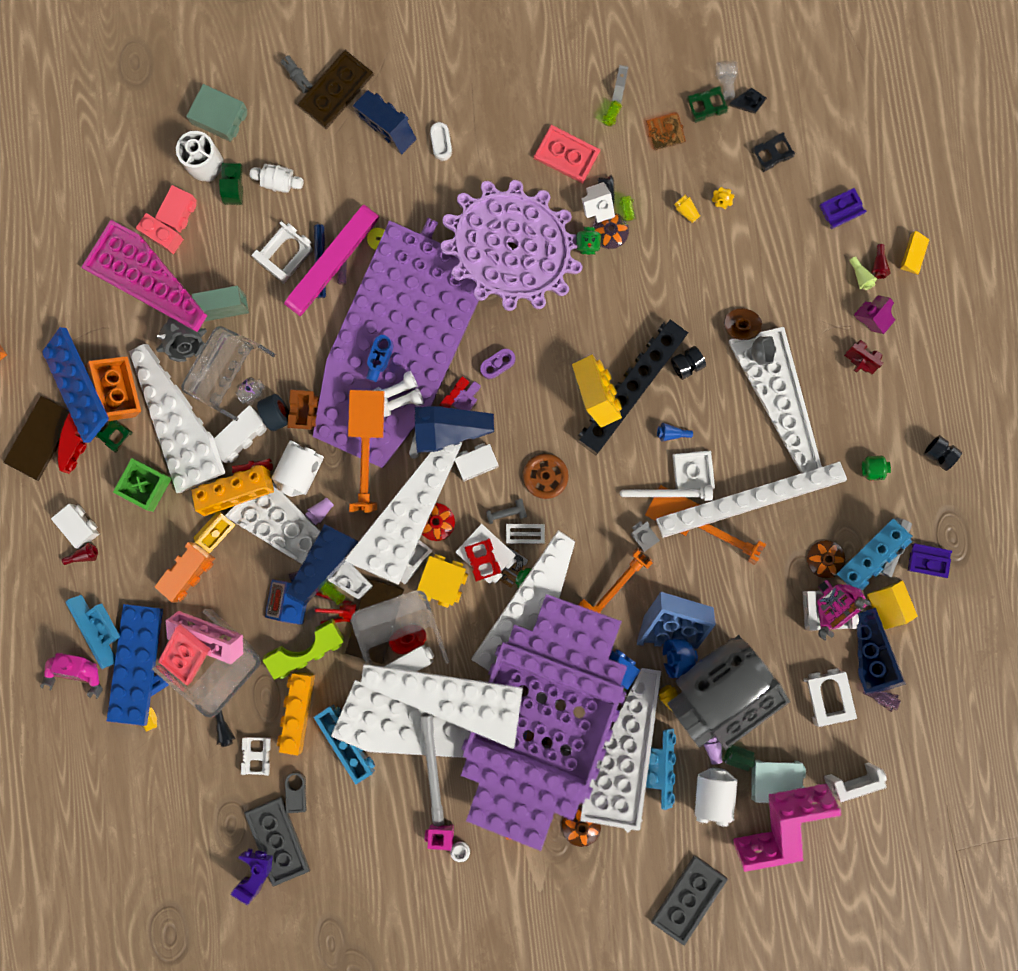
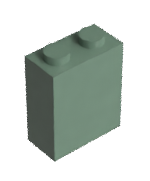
M203 84L186 117L192 125L231 142L233 137L237 136L241 122L246 119L247 108L242 101Z
M238 285L192 294V298L207 315L204 321L249 313L246 294Z

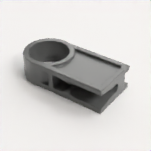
M292 772L285 779L286 813H302L307 811L306 778L301 772ZM292 775H298L302 779L301 788L293 789L289 785V778Z

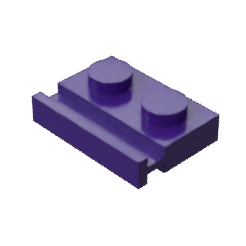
M855 188L819 205L831 226V230L867 212L866 209L864 210L863 203Z
M913 543L907 571L948 578L952 550Z

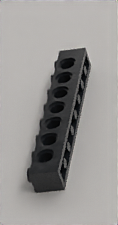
M671 319L667 324L665 322L662 323L657 330L659 335L656 339L654 337L650 339L646 345L648 347L645 353L641 352L637 356L635 367H629L623 375L626 379L622 384L618 382L615 386L617 392L614 395L615 399L621 397L625 400V405L621 406L622 410H620L622 418L600 427L591 417L589 421L592 424L588 429L584 427L579 433L580 440L578 443L597 456L689 333ZM667 338L670 341V345H663L661 339ZM656 353L659 356V360L653 361L649 354ZM641 367L645 368L648 371V375H640L638 369ZM627 383H634L636 390L630 391L627 388ZM593 428H601L603 434L595 436L592 431Z

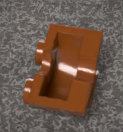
M290 390V412L288 414L287 428L312 429V427H316L317 415H315V408H318L319 397L315 396L313 391Z

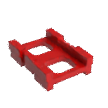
M462 376L454 386V389L443 399L439 406L450 408L454 403V398L470 382Z
M490 539L464 547L468 559L470 558L469 561L471 562L472 569H474L472 572L476 582L502 573L499 563L495 561L496 559L492 552L494 549ZM484 544L487 554L476 558L473 547ZM491 563L493 573L482 576L479 566Z

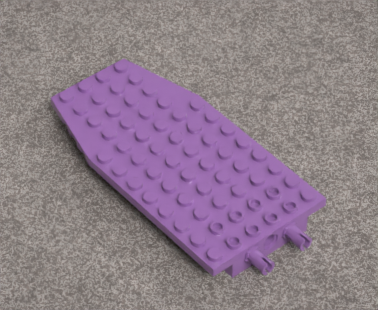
M427 218L421 233L414 232L389 220L326 360L313 437L361 458V437H348L350 390L372 391L377 387L383 390L403 381L404 373L412 372L418 387L387 399L391 401L415 389H419L424 405L407 404L392 410L391 415L384 417L383 438H370L369 462L381 468L386 465L415 427V407L432 406L479 302L474 296L476 283L472 279L466 278L457 281L453 278L452 269L460 261L456 256L444 254L440 248L441 243L431 238L438 222L435 220L431 221L432 219ZM379 335H386L392 340L394 348L387 368L379 374L377 382L366 379L369 370L367 360L375 338ZM383 340L379 344V348L382 350L388 347L387 340ZM378 351L376 352V353L379 355V358H380V355H382L383 357L385 356V355L379 353ZM378 359V361H374L373 364L377 366L381 365V362Z

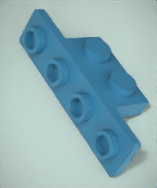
M82 595L68 599L66 604L100 668L104 669L115 664L116 657L109 645L120 638L103 604L96 605L90 610Z
M673 728L663 730V749L651 747L646 788L662 790V810L672 808L675 802V795L673 793L675 774L673 773V766L676 761L674 754L676 735Z

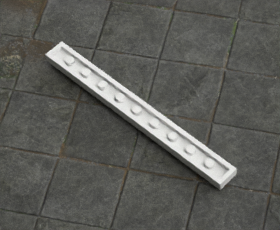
M837 462L656 518V522L661 536L664 538L842 483L847 480L841 463Z

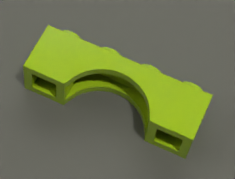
M332 618L315 628V640L306 650L293 652L285 649L283 646H279L266 653L263 657V662L274 680L277 678L283 679L295 668L299 670L305 667L308 661L312 659L318 660L325 655V652L339 649L342 643H344V637Z

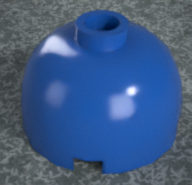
M682 639L665 641L662 654L663 656L667 654V663H664V668L670 678H679L696 664L698 654L688 641Z

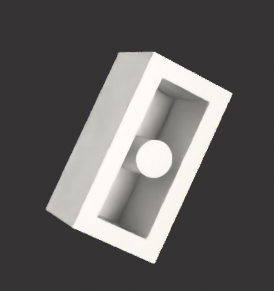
M485 443L475 446L474 451L468 453L466 450L458 453L455 462L463 481L499 467L490 444L485 445Z
M68 504L53 516L51 520L75 548L80 549L85 544L90 543L100 533L96 530L98 528L91 519L88 520L84 515L86 512L80 505Z

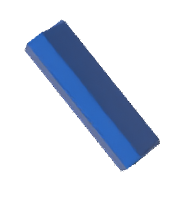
M166 673L154 676L151 696L171 684Z

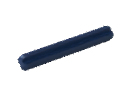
M322 224L314 225L315 263L325 252V229ZM326 286L316 298L326 297Z

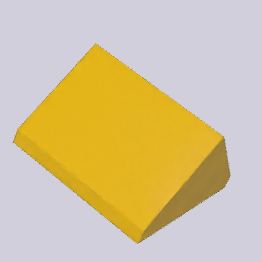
M903 580L867 594L872 609L876 608L884 629L907 624L918 617Z

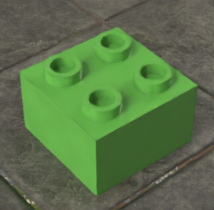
M131 458L113 493L147 511L154 512L172 478L139 460Z

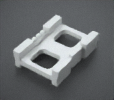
M271 737L242 738V750L245 751H243L244 762L241 763V775L270 774V762L268 760L269 750L271 749ZM252 740L263 741L262 752L251 751ZM251 760L262 761L261 772L250 770Z

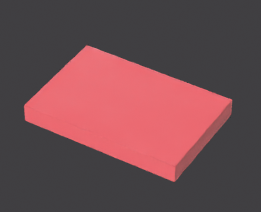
M550 125L534 155V159L583 184L600 153V149Z
M180 624L175 628L158 662L188 686L193 681L210 648Z

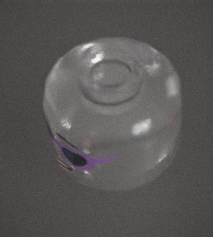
M249 377L237 385L235 393L242 404L253 405L264 398L263 390L266 388L260 379L256 381L253 377Z

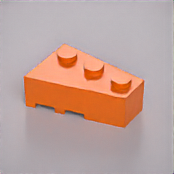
M188 542L185 545L187 551L182 557L180 555L176 557L174 566L171 569H167L155 585V588L171 602H181L188 594L186 591L191 586L197 585L201 580V574L208 572L214 565L212 562L215 558L197 543Z

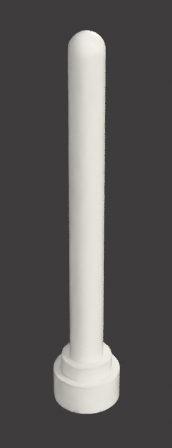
M704 486L701 489L621 490L620 496L701 497L704 501H713V486Z

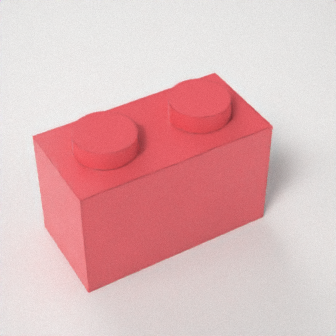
M172 185L155 219L174 231L181 233L182 229H185L188 224L190 213H193L196 209L197 200L192 194Z
M145 213L136 227L143 236L173 255L184 240L176 231Z

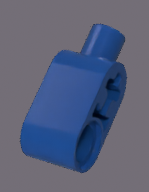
M379 335L375 338L367 360L369 370L366 379L377 382L379 374L387 368L394 348L392 340L386 335ZM387 340L388 347L384 350L380 349V342ZM378 351L379 353H381V354H383V355H385V356L383 357L382 355H380V358H379V355H378L376 352ZM379 359L381 365L375 366L373 362Z

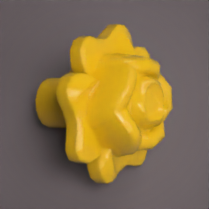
M720 187L718 190H714L712 202H716V207L726 209L728 206H732V200L735 195L731 193V189Z

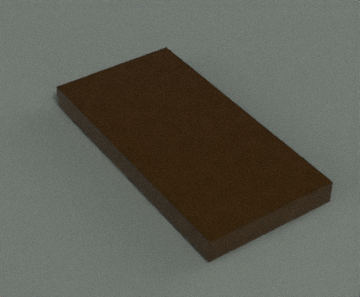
M344 50L297 105L327 130L374 76V73L347 50Z
M40 396L3 463L39 481L59 446L61 432L69 410Z
M367 579L373 586L361 598L345 654L383 664L405 589Z

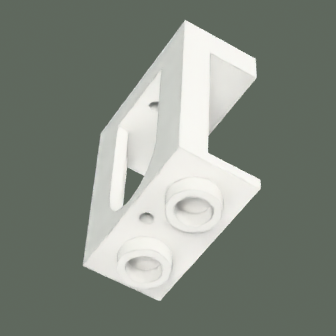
M281 221L279 231L260 252L256 250L252 257L284 284L313 249L308 238L304 235L300 237L296 234L297 230L291 224L285 225ZM295 239L299 242L300 249L287 266L281 270L269 259L284 241Z
M839 668L827 670L828 674L820 675V672L808 674L809 678L803 679L804 682H807L815 715L812 717L814 725L821 727L857 719L846 672L839 671ZM833 679L837 682L844 710L826 714L820 690L823 681Z

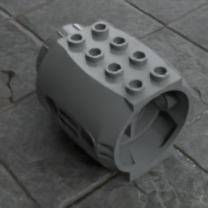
M737 635L712 651L685 674L681 675L675 682L682 692L669 701L667 705L698 747L716 737L726 750L790 703V700L781 684L745 640Z

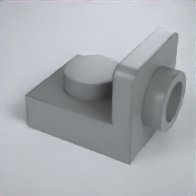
M640 521L632 527L634 531L630 534L642 551L645 552L660 540L649 527L650 524L648 522L643 524Z

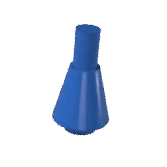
M662 423L657 429V437L660 438L661 442L681 437L692 438L693 431L681 430L672 425Z

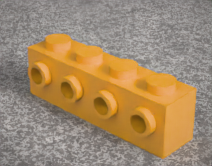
M262 465L253 466L250 470L236 472L233 476L219 478L210 484H201L198 488L191 491L195 511L206 516L273 493L274 488L270 471Z
M295 672L292 673V676L288 677L287 688H289V694L285 696L283 705L286 708L285 715H282L280 727H283L282 735H279L277 740L279 753L298 756L303 751L315 679L313 674Z

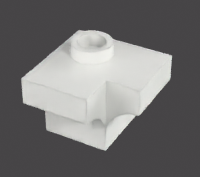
M602 182L586 188L587 196L582 198L585 216L587 218L594 216L597 223L615 217L611 193L605 183Z

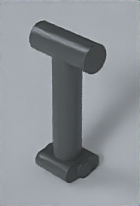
M523 499L515 500V507L493 513L490 510L485 511L488 524H493V520L519 514L520 519L526 518L527 514Z

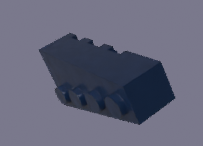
M324 524L286 593L287 597L305 606L341 565L345 563L347 556L359 541Z

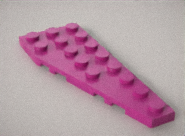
M110 220L81 268L198 332L207 317L206 313L139 234Z

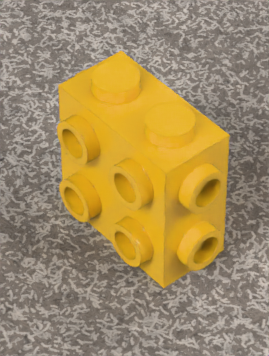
M435 554L434 557L429 556L416 593L420 594L419 598L430 601L432 598L438 600V605L448 608L449 605L454 606L455 602L459 603L462 595L459 589L461 584L465 585L469 574L466 573L467 569L463 568L464 564L454 560L452 564L445 562L446 557Z

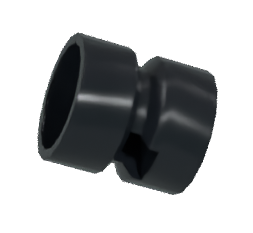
M696 346L685 350L684 355L678 354L670 359L674 371L681 380L691 376L692 371L698 372L706 367L705 359Z
M938 435L927 446L924 455L932 461L937 460V465L947 471L959 460L962 451L954 445L949 446V441Z

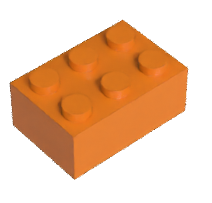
M128 356L88 361L85 368L109 417L108 421L136 417L141 412Z

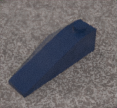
M437 406L415 407L417 453L437 452L443 450V447L452 444L455 446L460 444L461 441L470 438L476 439L494 432L493 413Z
M876 608L858 613V675L865 694L887 691L906 685Z

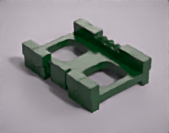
M721 86L712 88L709 91L707 90L703 94L696 93L690 95L686 99L693 113L694 123L703 121L706 117L713 116L714 114L716 116L725 114L729 109L723 97ZM719 95L723 104L713 107L710 97ZM702 101L705 110L696 113L693 103Z
M117 420L107 421L109 423L108 427L103 432L99 431L95 437L103 441L108 448L116 453L120 445L133 432ZM115 430H119L123 434V438L118 444L110 440V436Z

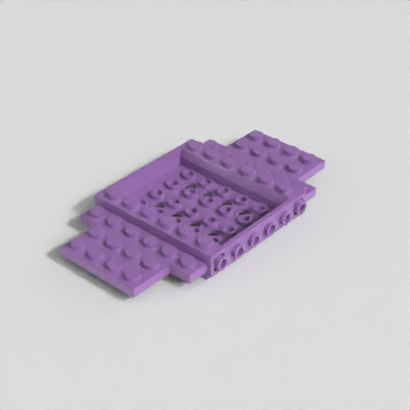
M546 594L534 630L531 631L514 625L509 641L498 645L495 656H497L496 663H492L488 675H491L489 683L516 687L525 685L529 689V694L525 697L521 696L514 748L470 731L469 739H465L463 743V757L467 758L461 776L479 783L466 819L467 822L541 851L554 813L574 820L579 803L583 804L585 798L590 799L593 790L590 787L592 779H597L600 770L597 768L598 761H603L606 753V749L603 748L605 741L610 742L613 730L610 729L612 722H617L620 713L617 710L619 702L623 704L627 693L623 691L625 686L621 685L627 666L609 659L622 621ZM539 692H544L547 695L546 703L541 704L537 701L536 696ZM562 699L566 702L565 710L559 711L555 708L556 700ZM581 706L584 708L585 715L582 718H577L574 715L575 707ZM531 730L534 733V739L526 741L523 738L524 731ZM544 737L552 739L553 746L547 749L542 746V739ZM564 744H568L572 749L571 754L568 756L563 755L560 751L561 746Z

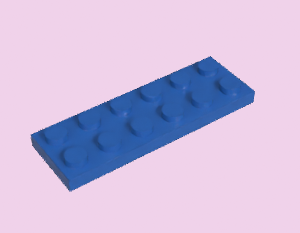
M60 327L42 353L83 443H90L109 420V417L67 328Z
M123 604L119 630L120 638H118L107 714L108 722L147 725L163 608Z

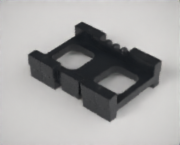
M784 132L765 142V144L761 143L751 149L760 162L763 173L772 169L774 165L793 158L795 155V151L792 150ZM781 141L785 142L788 151L780 154L775 147V144ZM768 150L772 159L763 162L759 152Z

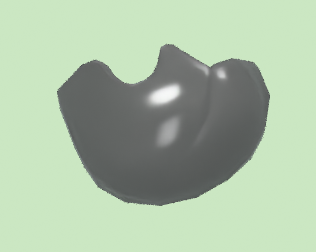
M761 336L754 341L751 347V354L757 364L768 365L774 362L775 346L772 336Z

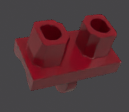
M859 340L846 351L844 356L856 365L853 369L856 373L862 369L864 372L873 375L884 363L881 361L883 355L878 351L869 353L866 351L867 344Z

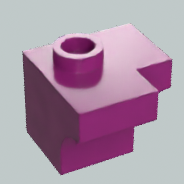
M877 295L872 302L865 301L854 316L857 320L863 322L870 331L884 334L895 322L891 312L894 302L890 297Z

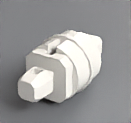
M264 164L262 169L254 167L250 170V177L257 181L260 180L261 187L275 192L289 193L291 187L294 189H301L303 187V179L301 177H293V170L281 167L280 165Z

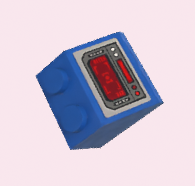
M272 579L265 618L294 624L304 623L307 604L303 606L287 597L286 593L292 584L291 582Z

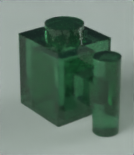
M732 744L726 749L723 762L749 772L750 767L753 768L755 765L756 757L753 751Z

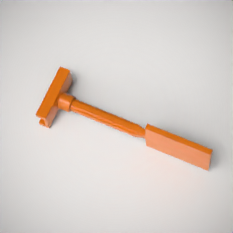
M350 390L348 437H361L360 493H358V502L349 505V512L365 510V512L369 513L377 510V502H371L370 494L368 493L370 438H383L385 391Z
M660 485L658 490H666L668 488ZM654 497L645 516L656 521V518L700 504L686 497ZM710 524L698 527L743 550V553L749 555L748 562L753 565L759 560L754 554L759 556L766 546L761 541L756 545L749 542L745 543ZM689 530L681 532L680 534L687 536Z
M637 547L632 552L634 559L630 562L628 569L595 606H592L584 598L578 605L600 613L636 571H639L643 566L648 569L652 565V559L649 557L645 561L646 556L643 554L640 557L641 550Z

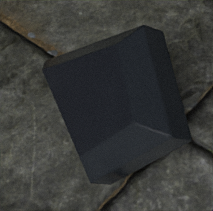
M750 88L731 101L729 106L756 114L767 98L754 88Z

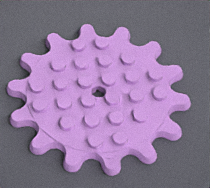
M518 180L511 181L506 192H500L492 182L484 181L481 184L482 197L475 199L467 193L458 195L457 202L463 209V213L458 216L446 214L443 217L444 226L452 230L455 236L451 240L443 241L440 248L444 254L453 255L459 259V264L452 269V276L457 281L466 278L472 279L476 283L474 296L477 300L482 301L490 294H496L501 297L503 308L506 311L514 310L518 299L521 298L527 299L533 308L542 309L546 304L544 298L546 291H552L558 296H565L569 292V286L564 282L563 275L565 273L575 275L582 270V264L574 260L570 255V251L577 248V235L569 234L565 230L566 223L572 218L569 211L561 210L554 212L549 209L550 194L547 191L541 190L535 196L529 197L524 193L523 185ZM513 242L517 248L512 250L507 243Z

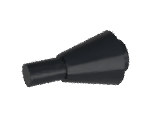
M222 710L215 711L214 714L217 722L216 745H221V747L230 746L236 738L225 722Z

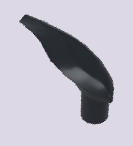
M613 176L598 178V184L604 182L610 191L614 208L615 187Z

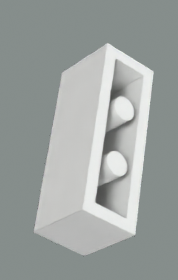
M250 405L214 438L220 459L225 463L235 461L239 456L238 453L243 448L247 449L253 443L252 440L257 435L261 436L267 430L259 413Z

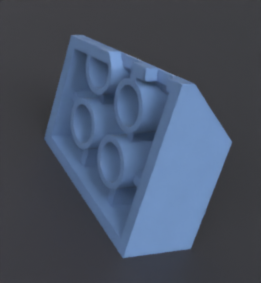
M660 592L644 615L637 645L644 646V643H654V646L662 647L666 640L682 639L688 641L693 648L698 649L716 625L714 607Z

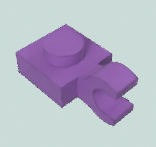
M474 381L467 392L465 390L460 391V394L454 398L452 405L457 409L470 411L477 402V399L473 396L481 388V385Z

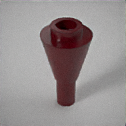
M884 244L877 245V256L871 272L877 279H884L891 274L885 256Z
M87 543L72 555L62 558V563L67 565L73 562L96 561L98 550L96 546Z

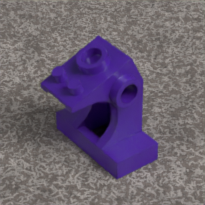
M248 849V851H244L238 857L250 866L252 875L251 878L245 877L234 888L231 896L247 906L258 895L272 869L273 856L267 855L265 851H255L254 853L253 849Z

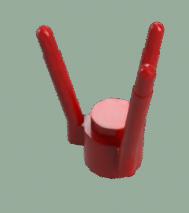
M320 592L315 594L316 596L344 604L340 605V609L316 608L315 612L339 614V617H343L334 619L335 623L355 620L356 604H352V601L342 600Z

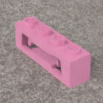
M181 611L176 612L166 620L167 640H170L175 628L181 624L210 648L208 656L232 664L243 655L242 634ZM187 621L195 623V625L191 624L188 626ZM224 634L226 636L231 637L232 639L227 641V637H223V639L219 637Z

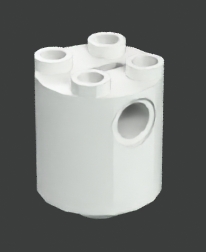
M189 131L183 134L177 142L176 155L192 177L200 181L211 182L218 176L222 170L224 159L208 135L200 131Z
M290 440L271 479L274 481L278 491L290 497L306 495L324 457L315 453L314 450L307 447L303 448Z
M710 768L698 774L695 806L697 822L708 823L709 820L716 821V824L719 826H728V823L734 821L737 779L725 769Z

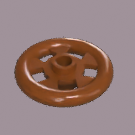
M552 454L534 456L528 461L523 471L525 487L532 495L541 499H551L561 494L566 488L569 479L565 463L559 457ZM548 461V467L540 468L539 462ZM557 466L561 473L555 475L552 468ZM532 470L537 471L536 479L531 478ZM548 473L549 479H544L542 474ZM556 480L559 485L552 489L550 485ZM538 482L545 486L543 491L536 488Z

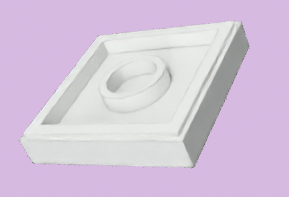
M711 451L672 455L676 489H701L704 486H713V489H715Z

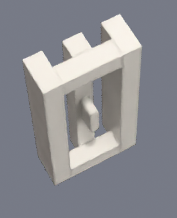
M506 524V544H545V524ZM510 528H541V532H510ZM510 536H541V540L510 539Z

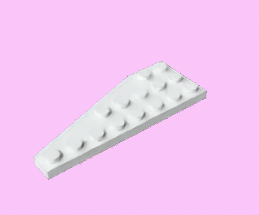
M142 344L129 351L176 493H183L225 474L213 436L210 432L206 431L202 420L197 418L191 410L193 407L178 386L174 385L170 380L171 376L167 371L163 370L159 364V359L150 346Z
M559 530L556 532L472 656L474 662L489 671L492 663H496L497 656H495L498 645L509 641L514 625L531 631L534 630L546 594L557 598L560 597L575 544L573 539Z
M641 668L620 710L617 722H614L611 728L613 733L610 742L605 741L603 748L606 749V753L601 767L597 766L600 769L597 779H592L590 787L593 790L590 799L585 798L582 805L580 821L640 831L661 671Z
M355 680L331 737L367 752L426 755L420 714L424 713V711L362 686L361 682ZM432 715L436 756L465 758L463 757L464 751L462 746L465 739H469L471 732Z

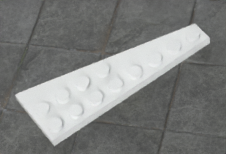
M784 327L760 332L755 338L750 340H729L731 349L800 474L821 468L822 465ZM758 337H773L775 356L772 364L759 365L753 360L751 347Z
M462 442L455 446L452 444L443 447V450L437 452H430L347 556L345 562L399 585L462 446Z
M274 483L273 493L235 505L225 515L228 519L303 564L320 533V530L284 493L278 491ZM347 562L341 565L328 580L357 599H360L373 586L354 565Z
M364 664L361 680L362 686L514 748L522 687Z

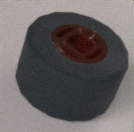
M272 394L258 401L259 415L269 430L274 432L288 425L289 410L279 395Z

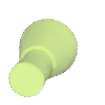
M857 257L850 259V263L855 269L859 288L869 290L875 286L877 278L860 264Z

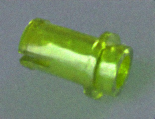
M611 101L607 113L602 116V122L606 126L611 127L616 123V117L622 105L617 101Z
M631 196L620 198L619 205L622 206L624 221L636 219L632 204L634 199Z
M327 581L322 586V594L324 596L327 595L336 605L344 601L345 595L337 590L332 582Z

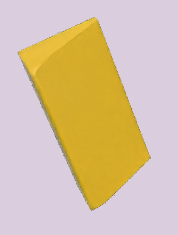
M917 231L910 235L900 267L901 270L919 274L929 242L927 237Z
M218 511L193 539L200 547L211 553L233 529L235 524L225 514Z

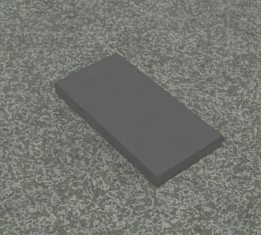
M282 796L244 812L258 850L265 851L267 855L273 856L272 869L268 875L272 887L310 871L289 813H286V805Z
M694 855L652 918L651 923L685 946L727 882V877Z

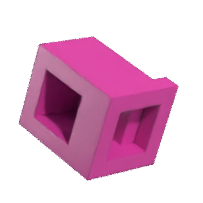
M430 824L429 829L425 830V842H428V849L452 850L454 825L434 826ZM437 834H443V837H438Z

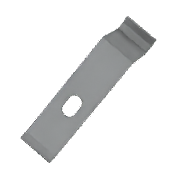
M619 65L613 102L621 103L628 72V67Z

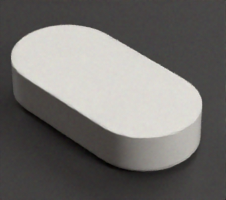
M435 123L430 129L433 153L438 160L444 161L449 159L452 154L449 129L444 123Z

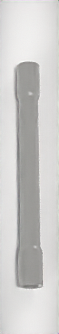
M424 712L420 714L424 735L432 805V822L434 826H442L444 824V814L440 797L433 717L431 714Z

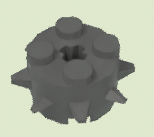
M169 318L167 323L161 328L160 334L156 336L162 342L156 350L157 352H165L169 359L173 361L185 362L187 361L186 358L193 357V355L197 357L202 352L203 346L206 343L202 341L201 337L207 330L206 328H200L196 332Z

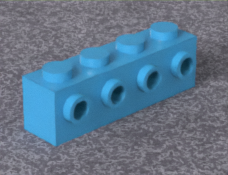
M892 519L837 575L846 584L857 587L862 591L869 584L867 580L872 575L874 577L879 575L883 571L882 566L886 562L891 563L898 556L896 552L900 548L905 549L912 542L910 538L913 535L896 519Z
M333 704L316 715L314 719L353 782L357 785L374 773L375 763L370 756L367 757L362 749L331 737L342 712L338 706L335 707Z

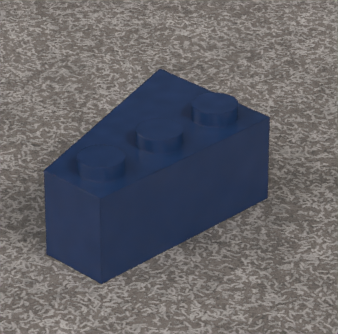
M367 90L353 104L358 116L375 132L378 130L386 136L384 139L388 143L392 141L401 155L417 140L407 122L409 120L402 111L397 112L390 102L385 103L379 94H373Z

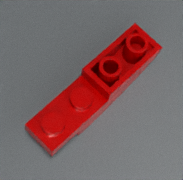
M70 412L65 420L58 448L59 471L68 474L76 468L80 454H83L87 447L78 433Z

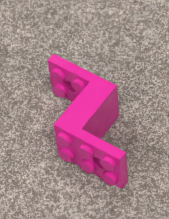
M827 784L768 794L771 832L733 839L734 847L744 872L803 861L801 823L841 816V809Z

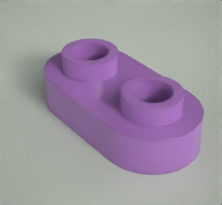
M502 349L486 359L480 367L482 376L486 379L496 378L514 365L515 354L509 349ZM503 357H508L509 362H503ZM488 367L494 369L492 373H488L486 370Z

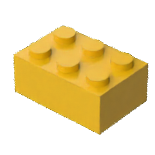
M592 354L573 363L572 367L585 408L598 425L603 427L621 419L620 410H622V407L614 396L617 392L613 384H610L611 375L608 369L604 368L601 360H597Z

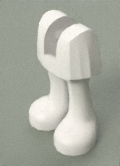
M411 371L404 373L403 381L383 390L377 387L372 390L385 391L384 417L391 415L392 410L407 404L424 405L419 389H415L391 401L387 399L418 387Z

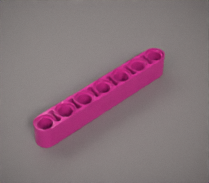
M365 204L362 205L288 296L284 305L301 316L374 227L380 216Z

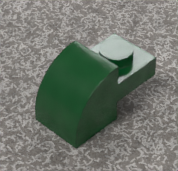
M222 163L219 189L224 205H243L242 165L240 163Z

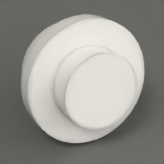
M461 841L454 843L450 851L451 857L457 862L466 861L470 855L469 846Z

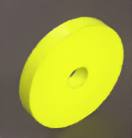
M374 228L368 233L367 242L372 249H377L385 229Z

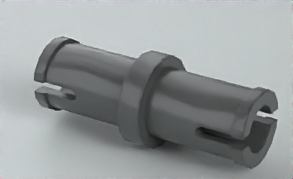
M285 56L288 63L284 59L280 63L290 74L291 80L297 83L302 92H308L307 88L311 89L313 85L303 74L302 68H298L291 56Z

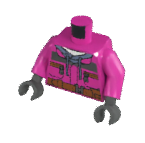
M828 580L818 586L824 594L817 601L821 628L818 636L825 641L827 640L826 635L832 638L834 633L830 629H838L860 611L865 612L864 608L867 605L870 606L871 602L866 600L861 589L848 584H839L833 587Z
M56 653L55 657H51L46 661L44 678L40 685L42 689L44 685H48L50 690H52L56 681L55 676L89 683L92 686L87 693L89 698L94 694L96 699H98L102 693L103 688L98 685L97 664L82 657Z

